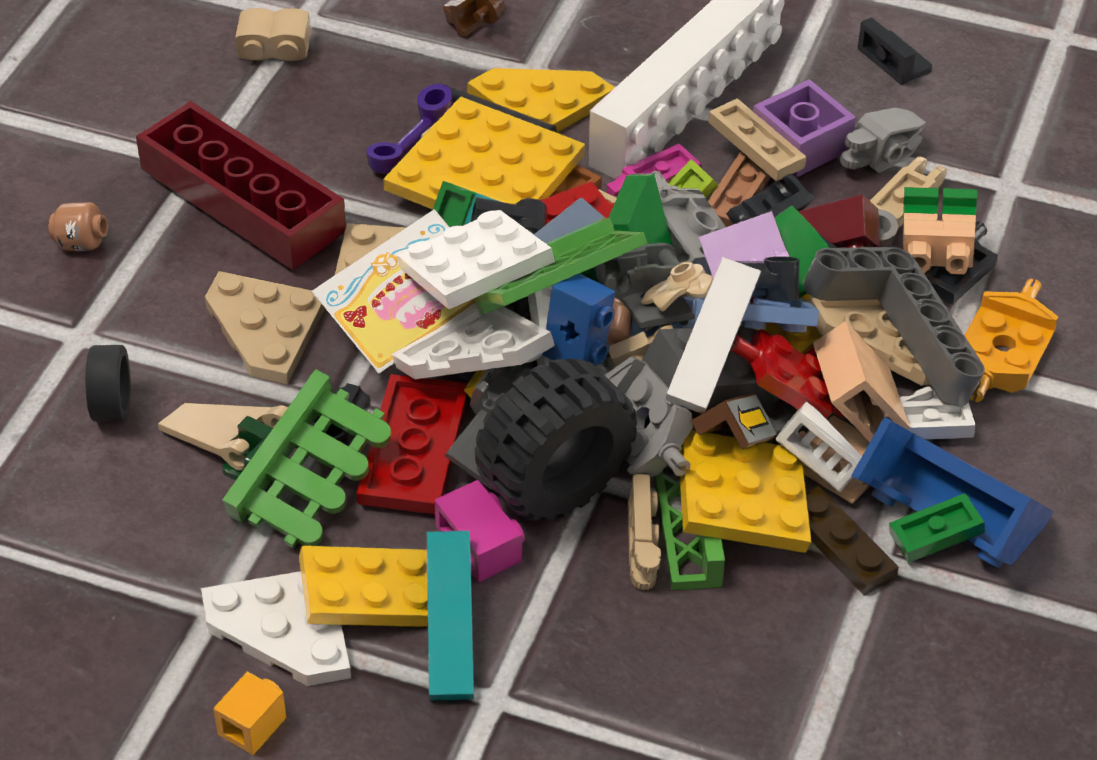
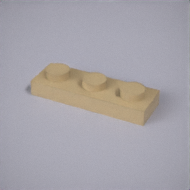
M738 98L709 111L708 123L775 181H779L784 176L805 168L806 156Z

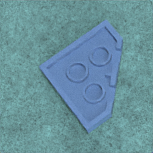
M755 296L753 304H750L749 301L741 323L742 327L766 329V322L777 323V326H781L784 331L806 332L807 326H818L819 310L805 299L781 302L765 300L763 296ZM706 297L694 298L692 313L696 317L699 316Z

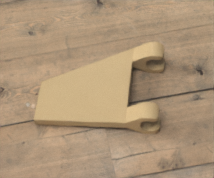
M184 403L159 422L158 428L162 432L221 456L236 470H243L245 468L244 459L246 458L243 454L249 450L250 446L246 440L239 439L237 425L248 415L274 428L288 407L284 405L253 407Z

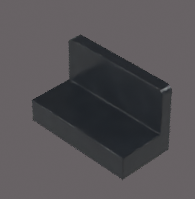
M872 17L861 21L857 49L897 83L903 85L932 71V64L894 32L884 28Z

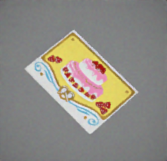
M432 210L312 290V293L378 373L395 363L392 357L393 353L477 307L473 298L448 309L400 268L397 254L408 250L416 242L429 241L441 236L445 230L450 228L435 210Z

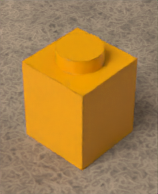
M248 671L213 708L217 735L251 755L257 752L286 719L283 691L273 681L269 679L262 680Z

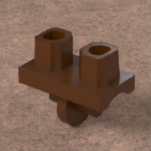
M451 0L443 6L447 23L455 25L458 36L466 37L485 23L494 24L501 18V12L506 10L503 0Z

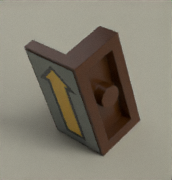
M755 393L723 401L691 420L698 435L730 427L741 449L771 441L778 436Z

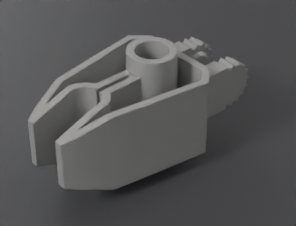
M900 108L865 113L855 126V130L847 134L845 146H848L847 148L850 149L844 153L842 152L840 162L846 168L854 170L858 169V167L862 168L869 165L876 172L881 173L914 153L923 138L919 133L927 125V122L913 112Z

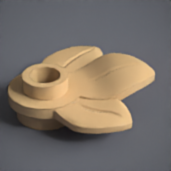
M683 262L671 270V275L667 280L648 290L641 303L642 305H647L654 302L660 311H665L678 297L704 298L708 294L713 277L705 274L702 265Z

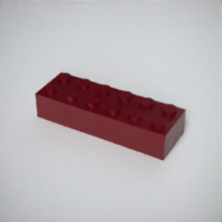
M189 101L136 135L140 166L143 171L292 270L345 234L344 198L192 101Z

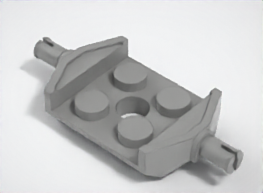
M660 171L650 173L655 174L667 226L680 242L683 251L690 256L687 262L702 265L705 274L712 276L699 237L726 228L725 224L699 189L670 186Z
M631 356L610 372L603 363L595 365L630 399L636 411L637 435L636 440L631 443L632 451L628 459H626L630 464L627 471L633 475L635 473L650 474V477L659 475L668 464L677 476L685 475L687 471L683 466L686 469H690L691 465L682 456L680 451L683 449L681 447L682 443L693 428L691 412L684 406L665 400L669 389L668 386L646 362ZM649 415L650 423L644 429L645 420Z

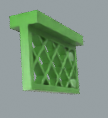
M602 218L546 242L545 244L552 248L554 263L474 298L479 313L485 315L648 244L644 232L615 231L611 219Z

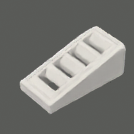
M807 401L787 422L775 439L838 492H841L852 480L853 476L851 475L862 457L822 414ZM804 425L809 431L802 437L797 431ZM818 436L822 442L814 449L809 443ZM831 447L835 450V453L825 461L821 456ZM843 457L849 463L838 474L833 467Z

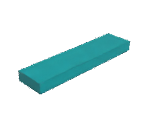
M470 531L427 532L429 701L474 699Z

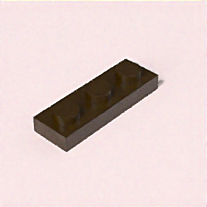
M820 486L806 493L811 542L864 596L897 578L899 566Z

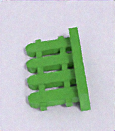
M315 369L222 499L227 515L242 524L247 515L250 514L248 521L251 525L258 528L264 522L286 535L284 542L293 549L297 543L304 546H317L323 539L322 526L315 520L320 510L335 514L341 512L346 506L345 493L338 487L342 478L346 476L351 480L357 481L365 478L369 472L368 460L361 454L365 445L369 444L376 448H382L391 441L390 426L383 421L385 418L384 412L375 408L372 414L350 403L348 401L350 398L349 393L342 389H339L337 394H334L330 377ZM317 416H319L320 418L315 425L311 426ZM331 423L355 436L350 446L325 434ZM296 448V449H297L296 452H295L294 455L291 457V459H289L288 457H289L290 454L293 452V450ZM308 456L333 469L327 479L302 466ZM271 481H273L274 483L272 484L270 489L267 492H265L268 485L271 483ZM285 489L310 502L303 513L279 500Z

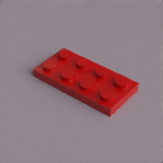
M390 374L380 411L385 414L383 421L390 426L391 441L382 448L370 445L367 455L369 472L365 478L360 480L357 490V504L435 514L434 500L444 496L452 461L446 458L445 454L460 434L469 398L468 394L464 391L468 383L427 378L414 379L410 376Z

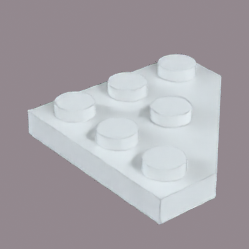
M476 307L392 354L396 368L414 379L522 365L523 363L537 360L543 352L552 348L555 344L550 331L505 307L485 315L480 314Z
M301 571L201 588L208 633L221 640L226 637L242 646L243 652L271 667L275 663L292 673L293 679L306 686L351 678L342 626L307 624Z

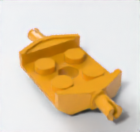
M1028 279L1021 293L990 291L983 293L981 306L964 335L985 368L984 374L970 400L973 401L977 393L975 402L982 401L988 388L992 389L995 387L1013 393L1027 387L1056 330L1058 316L1035 299L1042 288L1038 280L1035 281L1032 287L1033 279ZM1006 346L1010 349L1008 351H1000L995 347Z

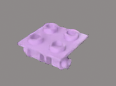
M772 211L699 237L713 279L722 257L733 261H764L766 257H789Z

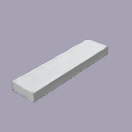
M722 257L665 400L702 414L706 412L759 279L760 270Z

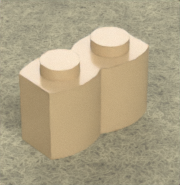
M250 8L241 11L235 37L238 57L245 60H267L273 57L282 61H298L307 58L311 35L309 12L296 8H286L276 12L264 8Z

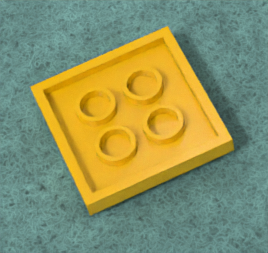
M691 430L682 443L681 447L683 449L680 451L682 456L691 465L690 469H686L683 466L687 473L680 476L683 532L806 553L811 543L802 461L782 445L764 442L741 449L735 437L714 433L698 435L696 430Z

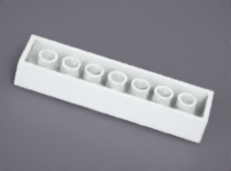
M712 0L590 110L588 166L616 179L622 174V168L633 163L636 164L642 159L661 152L673 136L680 134L692 118L699 116L711 100L719 97L729 83L734 79H738L748 65L756 62L767 47L778 41L782 32L780 16L785 0Z

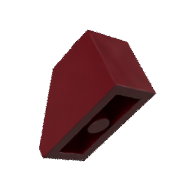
M863 194L798 211L818 233L837 248L881 247L878 208Z

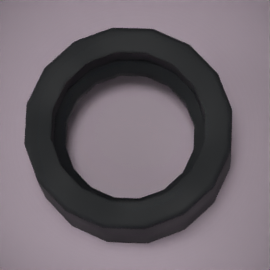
M93 345L89 349L86 362L85 388L88 413L94 422L124 421L127 418L130 405L131 379L129 357L124 345Z

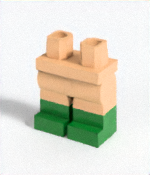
M904 187L903 250L914 257L924 273L930 269V266H945L950 274H965L968 267L973 268L978 189L943 188L942 220L937 221L938 188Z

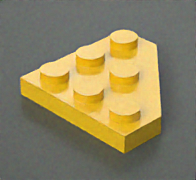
M492 68L467 82V93L555 125L557 127L556 133L589 115L590 110L615 88L592 71Z

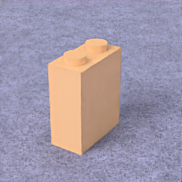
M846 321L813 342L832 404L869 442L884 417L907 430L910 429L890 368Z

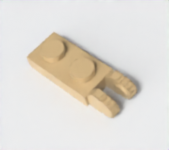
M918 156L907 167L904 166L870 201L878 209L892 213L897 219L899 228L903 224L904 187L938 188L946 177V168L938 165L927 176H924L923 173L926 170L927 159Z
M635 473L632 478L627 501L630 580L634 588L636 587L638 590L644 591L655 586L657 569L659 570L661 562V549L657 547L659 526L658 524H652L651 517L656 516L657 492L650 491V474Z

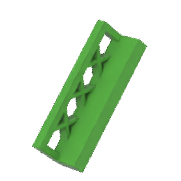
M662 471L659 475L654 476L671 590L722 587L725 558L721 539L697 535L687 546L673 537L683 526L682 513L668 505V503L677 495L681 497L680 480L676 482ZM689 559L702 567L703 574L679 575L678 567Z

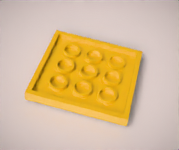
M460 97L383 179L384 190L432 210L443 181L510 204H516L518 201L526 198L543 200L550 197L585 156V143Z

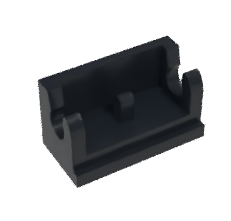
M788 174L783 179L790 186L792 194H789L785 187L776 181L758 194L745 199L741 204L730 208L726 215L734 224L771 211L775 218L790 206H793L797 211L806 209L816 197L812 192L808 193L795 176Z

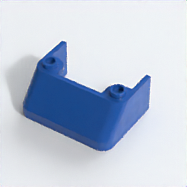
M886 417L883 418L851 475L874 487L871 495L885 504L893 507L897 500L917 512L966 493L985 522V533L970 538L968 541L981 549L977 555L979 558L999 569L1003 562L1012 566L1045 528L1054 511L1016 491Z

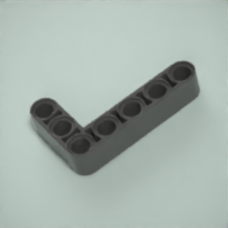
M896 247L819 249L804 279V290L810 296L825 301L878 299L937 395L948 404L954 406H964L969 403L984 374V365L914 257L907 251Z

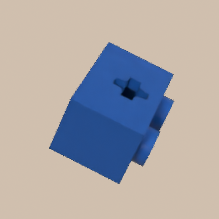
M581 274L574 275L552 286L546 330L551 332L555 346L543 352L542 355L551 360H566L570 358L590 362L594 366L601 364L609 351V343L607 341L609 328L615 315L613 308L615 291Z

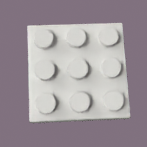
M501 210L485 212L473 222L464 226L448 228L444 231L443 235L429 241L416 242L408 250L397 254L400 268L448 309L555 262L550 246Z

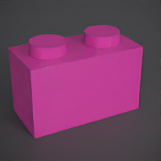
M479 480L434 500L435 524L438 531H470L471 573L478 582L522 562V543L525 541V536L520 524L515 519L510 520L495 493H488Z

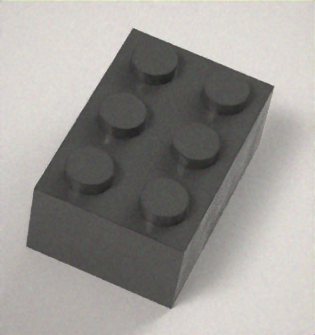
M739 326L736 336H740L751 343V338L757 330ZM693 328L659 329L642 359L668 388ZM729 351L706 412L723 401L755 393L766 414L771 415L780 398L757 385L755 372L752 366L748 364V361ZM688 409L692 414V420L702 414Z

